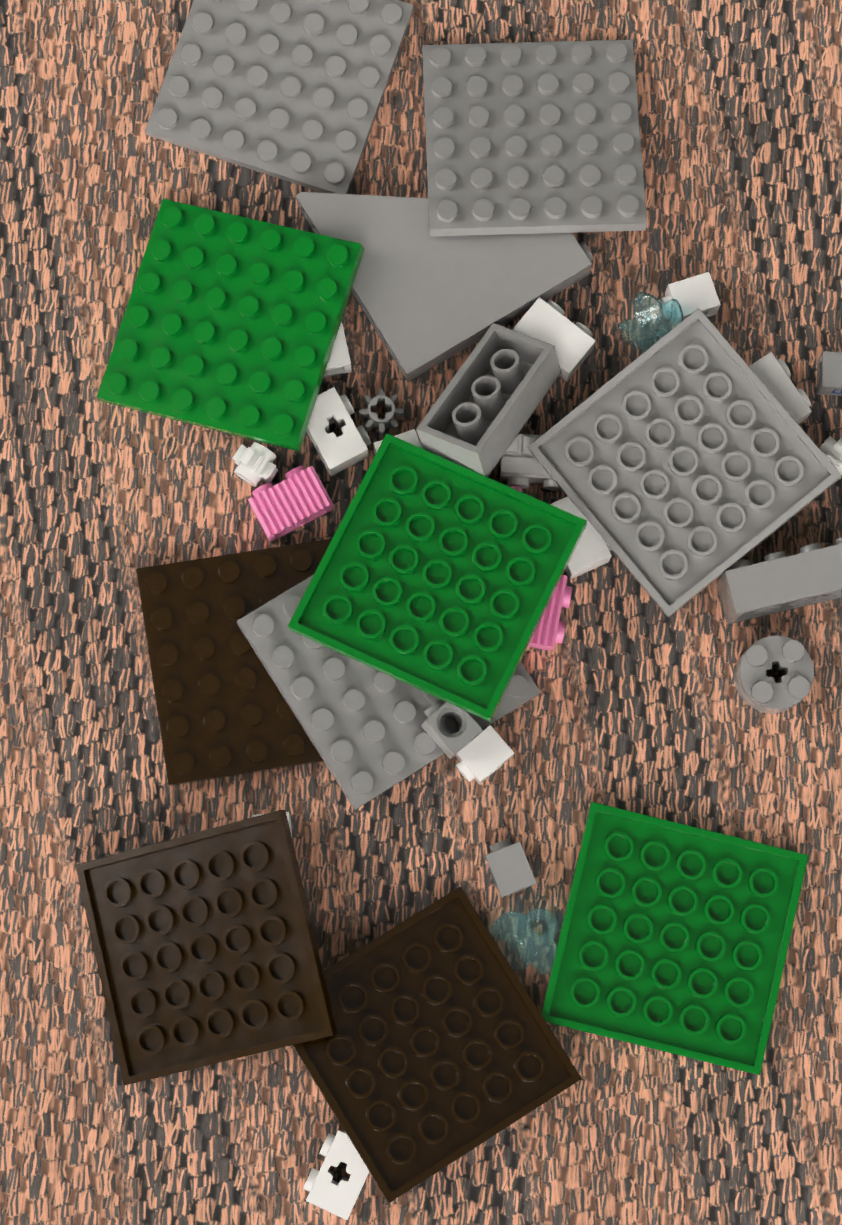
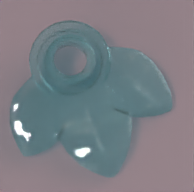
M639 292L636 294L634 301L633 319L620 322L618 328L622 338L629 346L640 348L644 353L657 342V336L660 338L664 337L684 320L683 311L675 298L662 305L655 296L646 292Z
M537 908L529 911L526 915L510 911L492 923L489 933L493 937L505 942L502 953L514 971L522 970L531 963L542 975H546L552 970L557 948L554 938L558 932V922L550 911ZM536 920H542L546 923L547 928L543 934L539 935L533 931L532 925Z

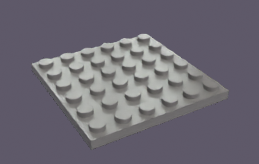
M194 0L146 126V135L321 193L348 194L413 15L414 5L400 0Z
M633 39L422 45L429 237L646 231L647 217Z
M699 308L528 446V450L668 618L842 477L839 471Z
M312 575L237 620V624L348 801L356 810L445 754L421 727L423 722L428 719L424 712L439 698L290 631L288 624L314 576ZM520 661L492 721L489 722L470 712L468 713L482 729H485L541 692ZM450 716L441 717L440 725L443 731L448 734L457 733V721Z

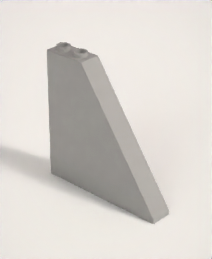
M300 192L296 195L297 205L314 233L362 244L364 252L351 292L407 382L482 339L492 323L501 326L506 325L526 313L539 297L546 301L588 276L591 272L592 253L583 241L578 243L573 233L429 237L428 198Z

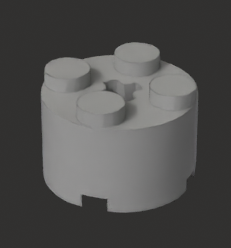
M767 636L753 643L740 657L735 668V686L740 697L756 710L769 714L781 713L795 706L809 693L814 679V667L809 653L801 642L785 636ZM772 667H774L775 672H780L782 676L776 683L773 677H767L766 675Z

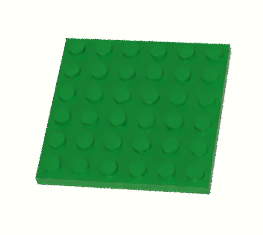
M163 199L97 398L109 404L300 452L364 252L362 244Z
M386 433L290 620L288 628L290 631L491 722L587 526V520Z
M591 802L541 1015L548 1023L760 1075L808 855Z

